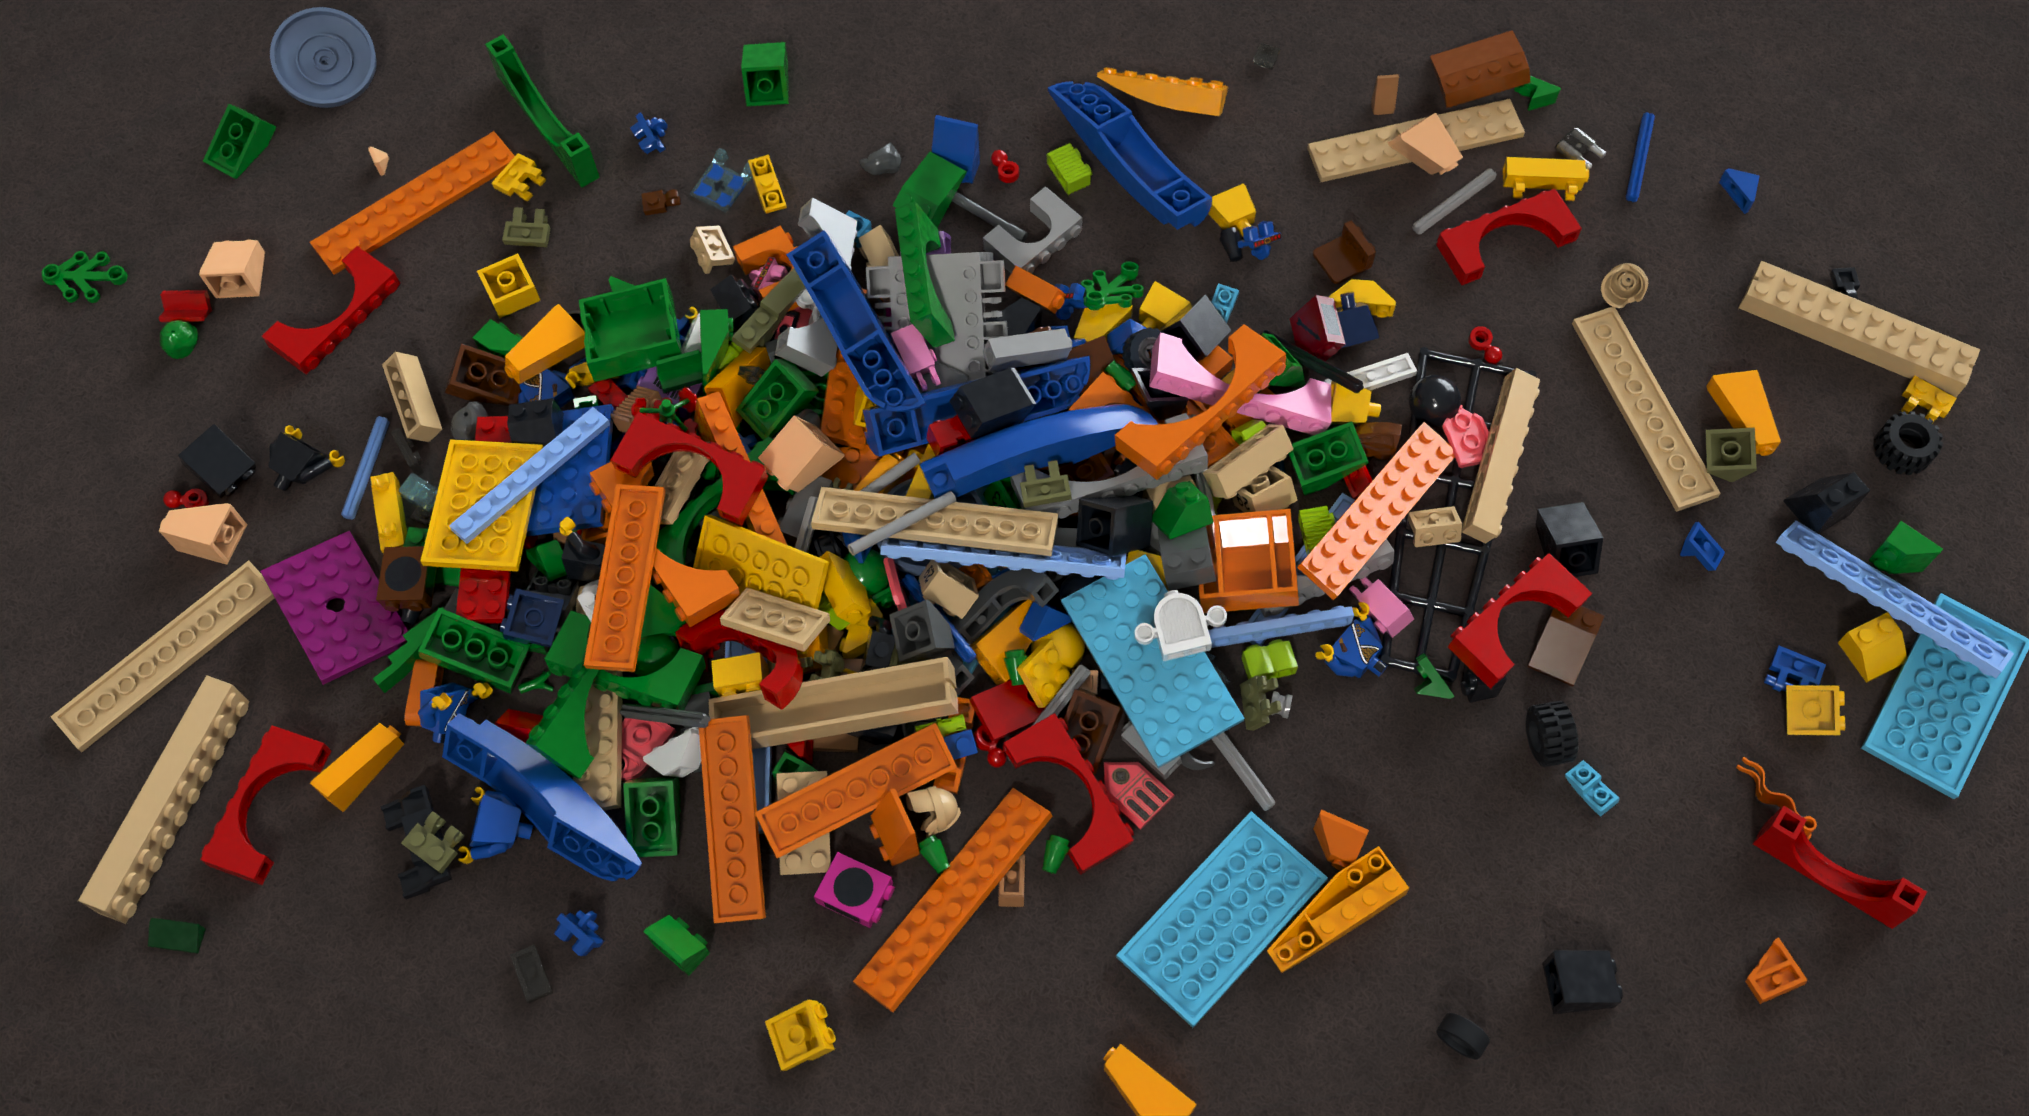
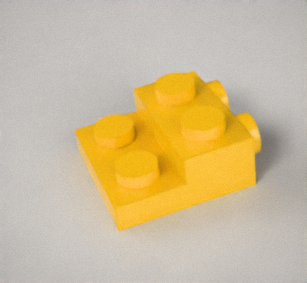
M1786 685L1787 735L1840 736V731H1845V716H1840V706L1845 705L1844 691H1839V686Z
M808 999L765 1021L782 1071H787L807 1060H815L835 1050L833 1043L836 1041L835 1034L831 1028H827L824 1020L827 1017V1011L824 1005L818 1003V1001Z

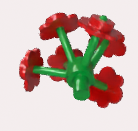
M685 387L678 392L680 397L679 403L673 405L672 400L665 397L661 401L656 400L654 402L655 407L646 408L645 398H636L635 403L632 405L631 413L634 418L640 412L645 415L650 413L656 416L662 423H672L675 421L680 431L687 434L689 432L696 434L698 424L691 418L683 423L676 416L675 412L680 407L686 408L689 413L695 411L697 396L690 388Z

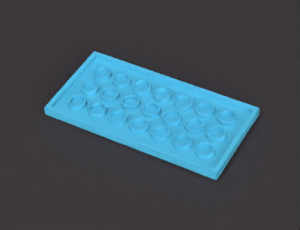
M1144 554L1125 565L1124 578L1110 580L1104 576L1061 599V603L1157 768H1160L1243 722L1245 718L1205 652L1163 662L1157 638L1147 645H1142L1136 641L1135 629L1139 624L1148 623L1154 628L1156 606L1164 598V594L1168 592L1148 557Z
M1940 593L1934 605L2013 652L2014 655L1999 676L1994 678L1993 676L1983 674L1972 663L1959 659L1951 650L1938 646L1934 643L1933 639L1919 633L1861 749L1950 798L1956 799L1966 782L2029 650V639Z
M1251 811L1121 949L1116 958L1194 1028L1322 887L1328 877Z

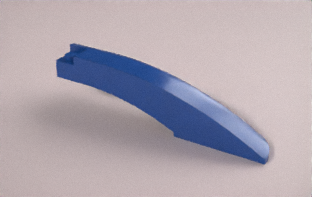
M1073 81L1048 87V92L1087 147L1118 183L1163 225L1170 223L1178 230L1189 223L1196 227L1205 219L1212 206V197L1185 176L1162 153L1133 117L1130 109L1104 88L1092 83L1085 82L1082 85L1074 84Z
M823 230L786 254L818 308L843 358L865 395L877 406L894 412L911 411L926 405L883 324L828 233Z
M1089 356L1016 370L1036 402L1035 407L1024 421L1062 411L1074 404L1080 397L1079 394L1084 385H1087L1089 379ZM976 380L923 392L921 395L926 405L915 410L894 412L879 406L863 409L867 431L864 433L872 452L880 457L927 444L928 426L937 420L943 421L957 415L949 401L960 386Z
M1114 404L1077 409L1033 419L990 433L919 463V466L934 499L949 491H952L957 498L998 480L1024 473V466L1033 464L1035 470L1047 467L1048 462L1056 460L1058 464L1069 462L1075 464L1115 446V434L1130 421L1135 424L1158 425V423L1148 412L1131 405Z
M459 713L447 724L442 757L482 780L497 792H504L516 803L517 808L521 809V812L548 841V849L587 872L605 880L617 881L619 878L627 880L637 873L642 862L622 832L590 795L555 764L523 741L488 720L483 721L479 725L472 719Z

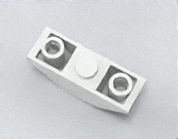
M688 728L678 737L670 738L666 744L653 748L652 752L643 756L644 762L664 776L683 778L697 770L701 763L699 729Z

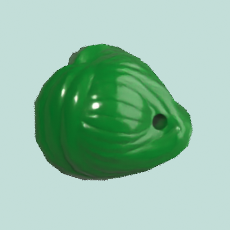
M181 320L171 321L160 332V346L173 359L187 357L197 344V329L189 322Z

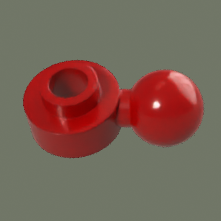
M1003 150L994 151L991 155V162L994 166L998 167L999 179L1004 183H1013L1018 180L1019 166L1015 162L1008 161V156Z
M1482 326L1474 328L1468 338L1470 346L1475 350H1484V358L1488 363L1496 364L1500 362L1502 351L1500 348L1491 345L1493 340L1491 331ZM1479 338V339H1481L1483 342L1480 343V342H1478L1476 339Z
M191 489L184 495L179 491L170 490L163 497L164 504L169 508H178L181 504L186 508L208 506L209 504L206 493L201 489ZM198 497L196 501H191L192 498Z
M981 725L973 733L975 744L979 749L988 751L987 760L991 766L996 768L1002 767L1006 763L1007 755L1004 750L996 747L999 740L991 742L983 725Z

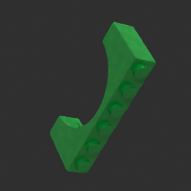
M914 201L895 209L910 322L933 348L955 341L952 321L947 316L936 295L926 261V253L941 248L937 227Z
M570 611L545 657L546 664L551 673L557 676L566 675L572 677L573 669L584 660L591 621L588 616ZM680 648L667 665L654 673L641 677L627 678L613 675L605 670H599L592 685L600 691L609 690L615 692L616 695L623 699H635L644 706L652 705L660 708L685 710L706 668L703 655Z

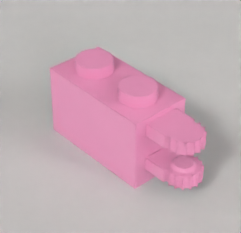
M911 324L892 332L891 340L913 379L916 378L922 392L928 390L926 381L922 376L929 373L935 386L940 385L941 382L935 370L936 355L932 348L928 349L925 343L927 340L915 326Z
M1366 577L1360 579L1362 585L1367 588L1362 593L1354 586L1349 588L1350 592L1359 602L1368 604V615L1375 620L1374 625L1382 634L1387 632L1393 638L1414 620L1409 608L1379 579L1374 583Z

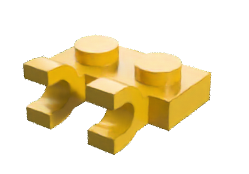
M518 153L494 179L492 185L494 189L510 197L515 192L519 197L528 202L533 195L527 191L529 186L523 183L525 179L529 177L539 186H542L546 179L540 176L542 170L536 168L535 161Z
M1914 375L1902 394L1908 400L1901 411H1905L1908 414L1918 404L1929 410L1925 418L1935 421L1938 416L1945 418L1957 398Z

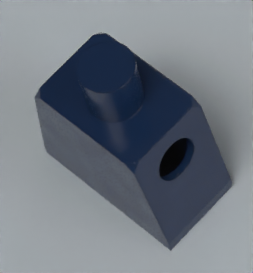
M1353 292L1341 294L1342 307L1336 309L1345 340V345L1342 348L1378 339L1379 334L1368 305L1362 302L1355 303Z

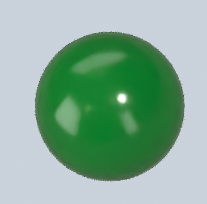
M872 548L863 564L858 563L850 552L843 557L844 560L849 562L856 578L866 587L868 599L887 589L889 585L883 562L885 557L879 551Z
M664 633L642 637L636 669L633 672L636 677L646 676L667 665L681 648L678 641L673 636Z

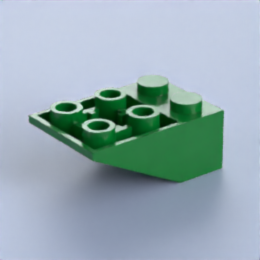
M1263 333L1262 337L1286 353V368L1284 372L1279 376H1275L1269 384L1292 388L1304 387L1305 380L1302 366L1273 334Z

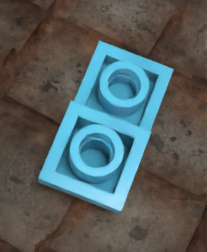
M1218 283L1211 302L1227 323L1237 300L1239 290Z
M1584 760L1565 774L1566 779L1575 791L1600 817L1619 802V797L1601 782L1602 776Z

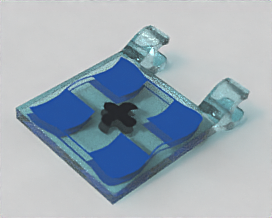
M720 148L717 150L710 166L691 191L690 196L727 213L746 184L753 177L748 162L742 174L722 166L728 160V155H726V150Z

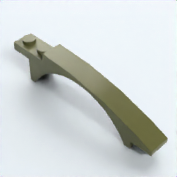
M795 268L760 302V307L732 336V342L748 353H751L756 347H766L765 343L771 340L788 310L806 289Z

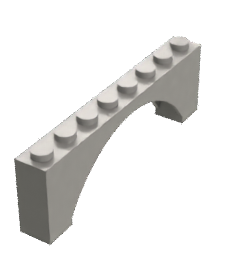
M811 198L801 207L798 226L804 229L810 239L825 230L850 270H852L850 264L855 251L853 245L857 236V220ZM820 315L817 321L800 328L790 326L778 336L775 355L819 376H823L835 368L838 346L823 317Z
M1187 413L1166 419L1165 424L1187 420L1189 417ZM1202 444L1194 447L1184 460L1178 461L1168 474L1161 476L1158 480L1137 466L1122 475L1102 481H1069L1072 500L1024 508L1020 482H1026L1025 472L1010 476V480L1021 509L1058 513V518H1065L1070 514L1078 512L1079 499L1132 496L1139 491L1148 488L1152 489L1170 481H1177L1191 474H1198L1208 469V454ZM1035 469L1036 480L1050 477Z

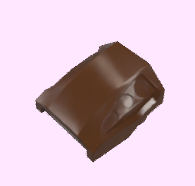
M1391 422L1354 424L1367 457L1375 456L1381 460H1388L1390 456H1394L1403 424Z

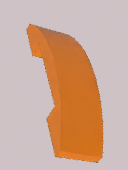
M957 697L959 714L949 715L948 718L963 714L966 728L972 730L975 710L969 701L970 699ZM961 731L952 732V733H950V734H946L945 736L951 735V734H954V733H957V732H961ZM967 756L954 760L957 768L935 778L933 786L958 794Z

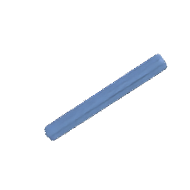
M378 416L375 420L341 515L346 519L353 520L358 511L389 426V421L385 417Z

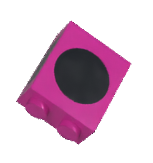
M837 852L814 898L817 904L871 928L873 922L878 923L883 913L881 906L885 900L889 901L895 887L892 886L891 876Z

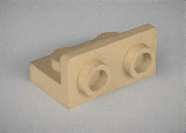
M720 225L695 228L690 238V246L694 249L698 258V264L702 267L705 274H710L713 266L733 264L735 257Z
M1454 506L1408 512V521L1414 533L1413 544L1415 547L1461 541L1462 521Z

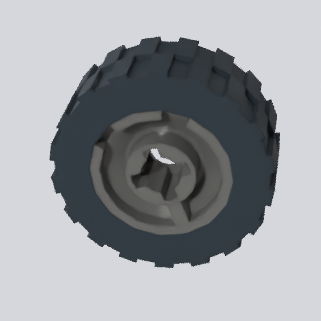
M1142 329L1130 335V338L1125 341V346L1122 349V359H1124V365L1128 368V371H1131V368H1151L1152 348L1161 332L1159 331L1160 329Z

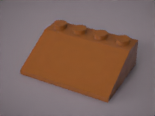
M1513 30L1430 56L1447 108L1530 83V68Z

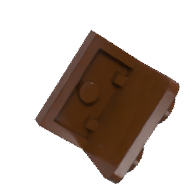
M1352 220L1344 223L1340 237L1313 251L1314 258L1334 284H1339L1371 268L1376 254L1373 244L1366 240L1360 227H1356Z

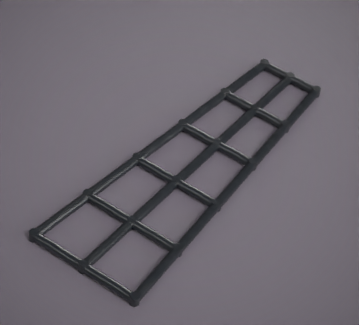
M1422 347L1419 352L1415 384L1426 375L1427 359L1472 368L1464 409L1473 413L1481 370L1508 375L1515 368L1483 362L1481 359L1474 360L1432 351ZM1522 370V371H1524V372H1526V373H1528V374H1530V375L1536 377V372H1535V371H1533V370H1530V371ZM1412 413L1408 439L1418 429L1420 423ZM1485 422L1488 431H1490L1492 423ZM1455 458L1451 476L1440 474L1434 481L1449 485L1445 507L1455 506L1458 487L1473 490L1475 481L1460 478L1462 468L1458 466ZM1407 513L1397 525L1394 562L1391 569L1389 590L1402 603L1425 608L1414 663L1390 657L1392 637L1387 632L1383 634V648L1380 660L1388 665V667L1420 674L1416 668L1419 665L1416 658L1423 653L1426 655L1434 610L1462 616L1460 626L1465 628L1469 625L1467 620L1474 614L1493 539L1487 543L1482 542L1481 546L1462 541L1437 545L1427 599L1400 593L1398 590L1405 538L1414 540L1413 530L1406 529ZM1446 548L1479 555L1465 607L1436 601ZM1453 653L1448 671L1439 668L1435 669L1443 680L1454 682L1457 678L1461 660Z

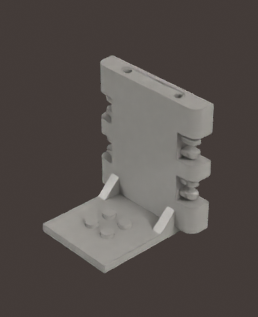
M993 252L926 255L928 271L934 290L944 311L952 321L955 341L933 348L926 341L928 349H933L937 363L968 375L967 382L992 375L993 371H990L983 350L988 339L1008 336L1007 321L986 322L988 317H1002V311L985 312V303L998 304L1001 302V297L984 298V293L1006 292L1004 260L994 261ZM901 256L888 257V266L866 267L868 298L890 297L891 302L875 303V308L877 309L891 308V317L878 316L881 322H892V326L884 327L890 339L892 332L912 324L909 317Z

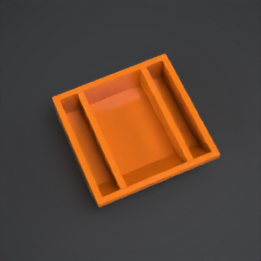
M1281 509L1213 515L1214 523L1207 525L1206 528L1217 581L1199 585V598L1203 613H1207L1212 606H1221L1226 611L1299 606L1291 510Z

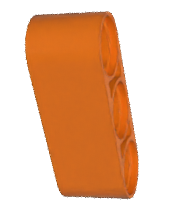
M417 659L415 661L405 709V723L407 726H421L418 715L420 710V691L441 686L444 667L424 659Z

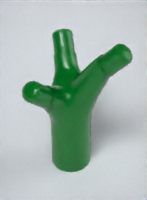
M543 672L539 677L518 685L520 693L523 694L533 689H546L552 692L554 688L544 682L549 678L551 672Z

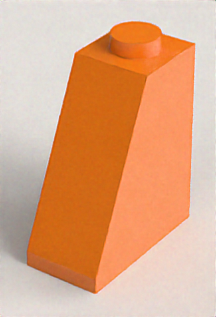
M1015 266L1005 283V286L1023 299L1034 301L1040 307L1054 314L1063 306L1066 294L1059 288L1018 266Z

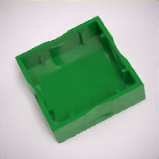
M666 278L636 285L623 291L608 292L579 300L581 322L585 329L584 346L586 361L595 382L656 367V361L682 354L674 300Z

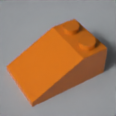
M893 788L872 813L871 820L873 824L869 825L874 839L879 838L882 846L879 847L883 860H889L892 867L919 855L915 831L896 789Z

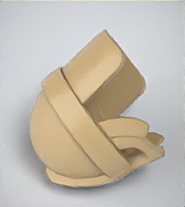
M1630 263L1617 265L1602 281V296L1609 305L1616 308H1623L1627 303L1634 301L1639 302L1647 291L1648 277L1637 265Z
M936 786L910 791L905 794L909 810L916 813L930 811L931 816L921 825V830L926 832L927 838L950 828L961 814L953 794L947 790L936 788Z

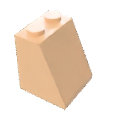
M1436 113L1424 118L1387 142L1392 149L1431 175L1437 172L1442 175L1458 166L1457 161L1463 158Z
M258 240L214 242L200 269L199 275L215 298L259 296L265 251Z
M794 415L758 459L764 464L768 474L771 476L775 475L779 479L777 483L784 490L788 491L791 489L800 492L839 462L845 454L817 426Z
M224 503L169 510L166 518L161 521L159 532L176 551L227 565L248 524L231 504Z

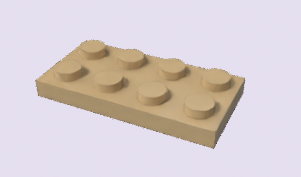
M673 452L655 484V487H664L666 491L660 524H673L677 520L681 508L689 499L691 490L700 479L701 472L710 460L692 452Z
M746 588L720 617V621L723 626L805 651L829 623L830 616L827 612Z
M827 771L776 773L777 801L826 777ZM827 833L779 857L780 875L827 872L831 865L830 834Z

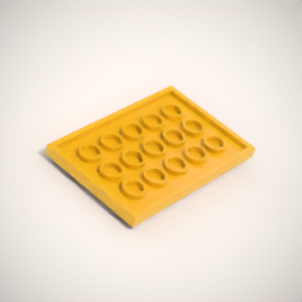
M450 439L421 557L422 565L518 572L536 487L468 544L451 531L449 525L544 448L543 445Z
M705 515L693 568L701 570H727L739 587L740 595L746 588H750L818 610L830 562L713 515ZM732 604L723 608L722 610H727ZM809 647L805 651H800L797 649L796 651L800 654H806L808 653Z

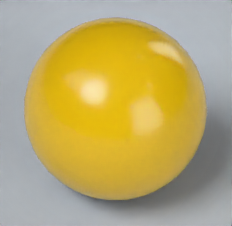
M1068 623L1031 642V652H1033L1044 640L1052 639L1059 655L1058 659L1069 671L1081 662L1085 651V643L1072 623Z

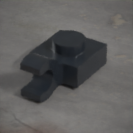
M1855 267L1832 269L1830 277L1834 290L1858 299L1856 291L1860 287Z

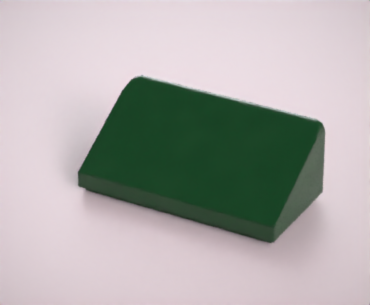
M151 918L148 946L198 954L206 929L199 924Z

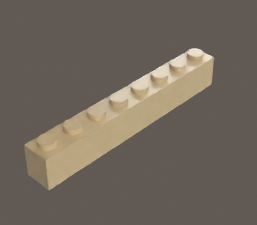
M1515 368L1504 378L1462 527V533L1483 543L1497 538L1501 533L1502 525L1500 524L1502 517L1507 512L1508 506L1506 502L1513 490L1511 484L1518 471L1517 462L1524 450L1522 446L1523 440L1529 432L1528 422L1534 413V400L1538 397L1540 391L1538 389L1540 379L1518 368Z

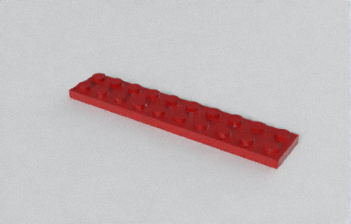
M508 416L477 417L475 441L512 443L507 426ZM461 568L456 615L479 624L502 623L503 618H507L511 571Z

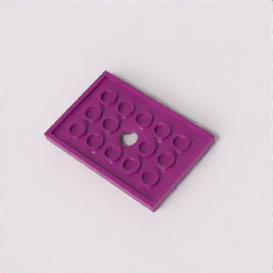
M350 531L260 571L323 685L385 656L407 643L402 635L408 632V630L400 620L401 618L397 611H387L376 601L379 580ZM334 598L343 599L345 601L344 608L339 612L328 610L327 604L330 600Z

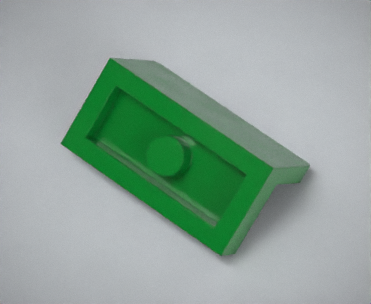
M700 350L656 361V375L663 394L702 383Z

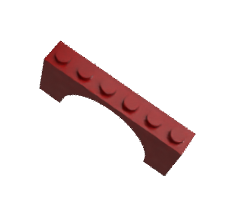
M1556 189L1542 191L1532 198H1524L1514 205L1503 206L1496 212L1491 214L1485 213L1478 219L1465 221L1460 226L1452 229L1447 228L1439 234L1436 246L1461 286L1482 277L1485 265L1480 256L1479 242L1487 233L1496 228L1507 225L1530 227L1546 235L1557 247L1578 239L1582 228Z
M358 246L341 260L346 270L354 277L355 291L350 305L338 318L326 325L310 329L293 328L277 321L262 335L269 348L306 375L315 369L327 354L332 353L335 347L343 339H346L358 324L363 323L366 317L374 309L378 308L389 294L394 293L400 285L395 272Z
M638 412L610 460L615 469L636 478L648 463L671 452H692L707 458L719 469L722 475L723 491L717 507L719 515L740 526L743 525L768 479L766 469L761 463L754 460L749 462L735 451L729 453L722 450L723 448L715 442L710 441L707 443L702 441L701 437L695 433L689 432L687 434L682 432L673 423H662L656 416L650 413L645 415Z
M1550 553L1543 559L1537 557L1529 565L1531 570L1527 573L1524 570L1519 573L1513 580L1515 582L1513 586L1507 584L1498 593L1500 597L1496 601L1491 598L1482 607L1484 611L1481 614L1476 612L1467 620L1469 624L1467 627L1463 628L1460 626L1450 636L1453 640L1448 645V648L1490 689L1515 665L1505 653L1498 637L1497 623L1501 609L1519 601H1536L1552 606L1569 618L1592 595Z
M1054 713L1005 741L1003 749L1015 769L1033 762L1056 763L1075 773L1086 786L1092 803L1091 823L1084 837L1075 846L1070 848L1067 853L1081 875L1131 845L1134 841L1132 838L1134 833L1127 822L1125 824L1119 817L1121 812L1116 803L1109 801L1106 796L1108 792L1101 780L1097 781L1094 777V768L1088 759L1084 760L1079 753L1081 747L1075 738L1071 739L1066 732L1068 731L1067 724L1062 717L1058 719Z
M273 725L264 734L257 754H254L251 758L248 771L240 779L238 789L234 797L227 803L226 812L221 821L216 824L214 834L210 842L203 848L200 859L209 867L259 885H263L274 862L254 849L247 834V813L254 797L268 782L282 774L299 770L321 773L331 753V750L322 742Z
M1785 806L1780 808L1764 823L1753 842V845L1891 929L1914 915L1927 891L1903 877L1893 881L1875 880L1858 875L1835 864L1821 854L1806 837L1804 824L1807 819Z

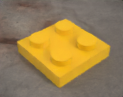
M1052 639L1044 640L1016 668L1038 708H1045L1071 676L1068 668L1058 659L1059 655Z

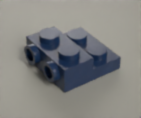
M516 589L514 596H509L507 609L510 611L508 618H503L500 632H503V637L506 640L527 645L528 643H533L551 648L565 602L562 599Z

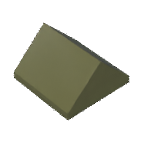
M1755 427L1706 430L1707 473L1729 482H1734L1757 471Z

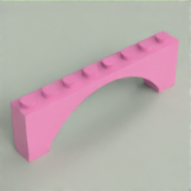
M1160 332L1152 348L1149 387L1213 406L1224 395L1230 384L1223 382L1203 368L1184 347L1182 339ZM1310 378L1304 387L1293 392L1278 395L1256 393L1249 403L1243 404L1238 409L1237 413L1276 425H1283L1286 428L1314 436L1327 431L1331 425V384Z

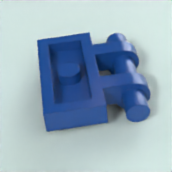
M1778 646L1775 649L1769 666V670L1778 673L1777 677L1767 674L1764 683L1772 686V689L1778 692L1781 690L1786 692V685H1793L1785 681L1786 677L1799 681L1798 685L1819 686L1826 664Z

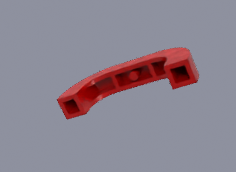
M720 610L692 627H689L686 623L675 632L681 648L701 655L715 644L735 641L756 653L760 652L763 657L775 663L774 669L759 685L764 699L781 710L795 698L800 690L803 681V669L796 649L721 625L720 617L726 610Z

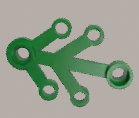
M78 251L72 258L60 266L49 264L42 269L43 281L48 285H57L63 292V297L70 303L77 301L79 294L74 288H69L64 280H73L85 293L84 296L88 302L96 303L100 300L101 296L86 281H110L114 285H122L126 282L128 275L123 267L118 265L110 267L107 272L91 271L98 265L105 266L109 264L110 257L104 251L98 252L91 260H89L84 251ZM75 265H80L76 270L69 271Z
M1135 262L1122 263L1121 274L1109 284L1106 280V273L1102 270H1095L1092 280L1081 281V286L1085 288L1086 293L1083 301L1084 305L1090 310H1099L1106 304L1117 303L1123 308L1131 307L1132 297H1142L1144 287L1140 284L1120 286L1126 281L1135 280L1138 276V264ZM1094 283H1098L1101 291L1094 290Z

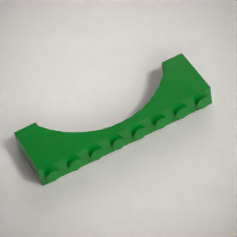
M502 34L486 43L487 51L498 78L582 188L600 178L589 145L579 132L572 135L556 118L533 84L514 47L505 35Z
M768 436L763 441L755 444L753 450L747 454L750 462L754 460L764 465L758 457L773 441L772 438ZM767 473L768 479L762 488L763 491H784L792 495L796 493V491L791 489L788 491L784 490L777 483L779 479L775 475L771 476ZM722 475L713 485H708L697 499L691 500L685 509L679 513L677 520L673 524H667L659 530L656 547L670 559L685 565L687 547L695 528L704 516L720 503L723 491ZM651 578V582L661 591L664 590L660 584L656 585Z
M651 584L641 638L660 633L676 636L675 632L686 624V621H680L674 609L676 607L673 602L668 603L664 595ZM584 660L573 669L572 677L567 684H564L559 689L558 697L553 704L545 709L544 717L538 725L531 729L529 738L526 741L527 745L569 776L581 779L594 760V757L589 753L586 742L585 707L593 680L600 670L586 669Z

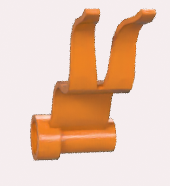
M1743 757L1742 761L1755 768L1759 772L1760 777L1754 771L1743 768L1740 765H1737L1736 768L1753 777L1756 782V796L1758 800L1765 804L1777 805L1780 808L1785 806L1798 814L1792 798L1786 794L1768 790L1765 786V771L1759 764ZM1805 816L1804 818L1807 821L1804 824V832L1809 840L1812 832L1817 827V822L1813 817Z

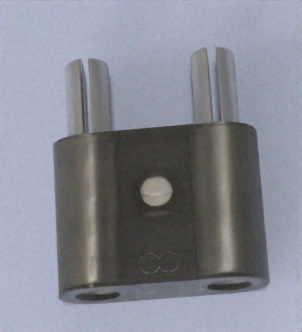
M1578 127L1573 128L1555 146V150L1568 160H1585L1586 169L1588 170L1591 169L1592 164L1583 158L1586 154L1592 151L1600 158H1603L1606 154L1604 150L1596 145L1597 142Z

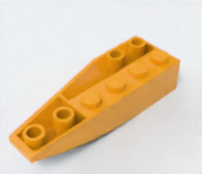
M1104 68V71L1097 73L1098 78L1138 99L1174 110L1214 116L1222 114L1228 86H1224L1222 81L1216 80L1203 83L1201 78L1190 77L1188 80H1181L1176 77H1158L1156 74L1137 75L1135 71L1119 73L1114 68Z
M1378 846L1338 872L1271 945L1267 953L1280 972L1283 973L1407 895L1409 887Z

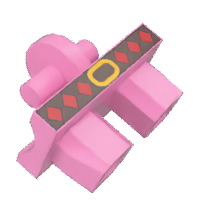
M769 257L764 267H760L759 271L752 270L749 274V278L753 281L751 286L759 295V301H762L759 293L760 289L775 283L777 280H782L788 274L786 267L778 265L773 257Z

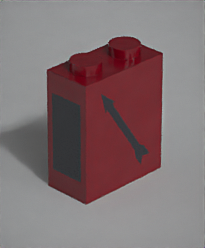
M1315 295L1290 318L1296 346L1324 361L1335 355L1345 345L1334 298Z

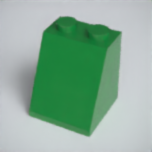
M786 43L744 45L741 70L746 106L789 104Z

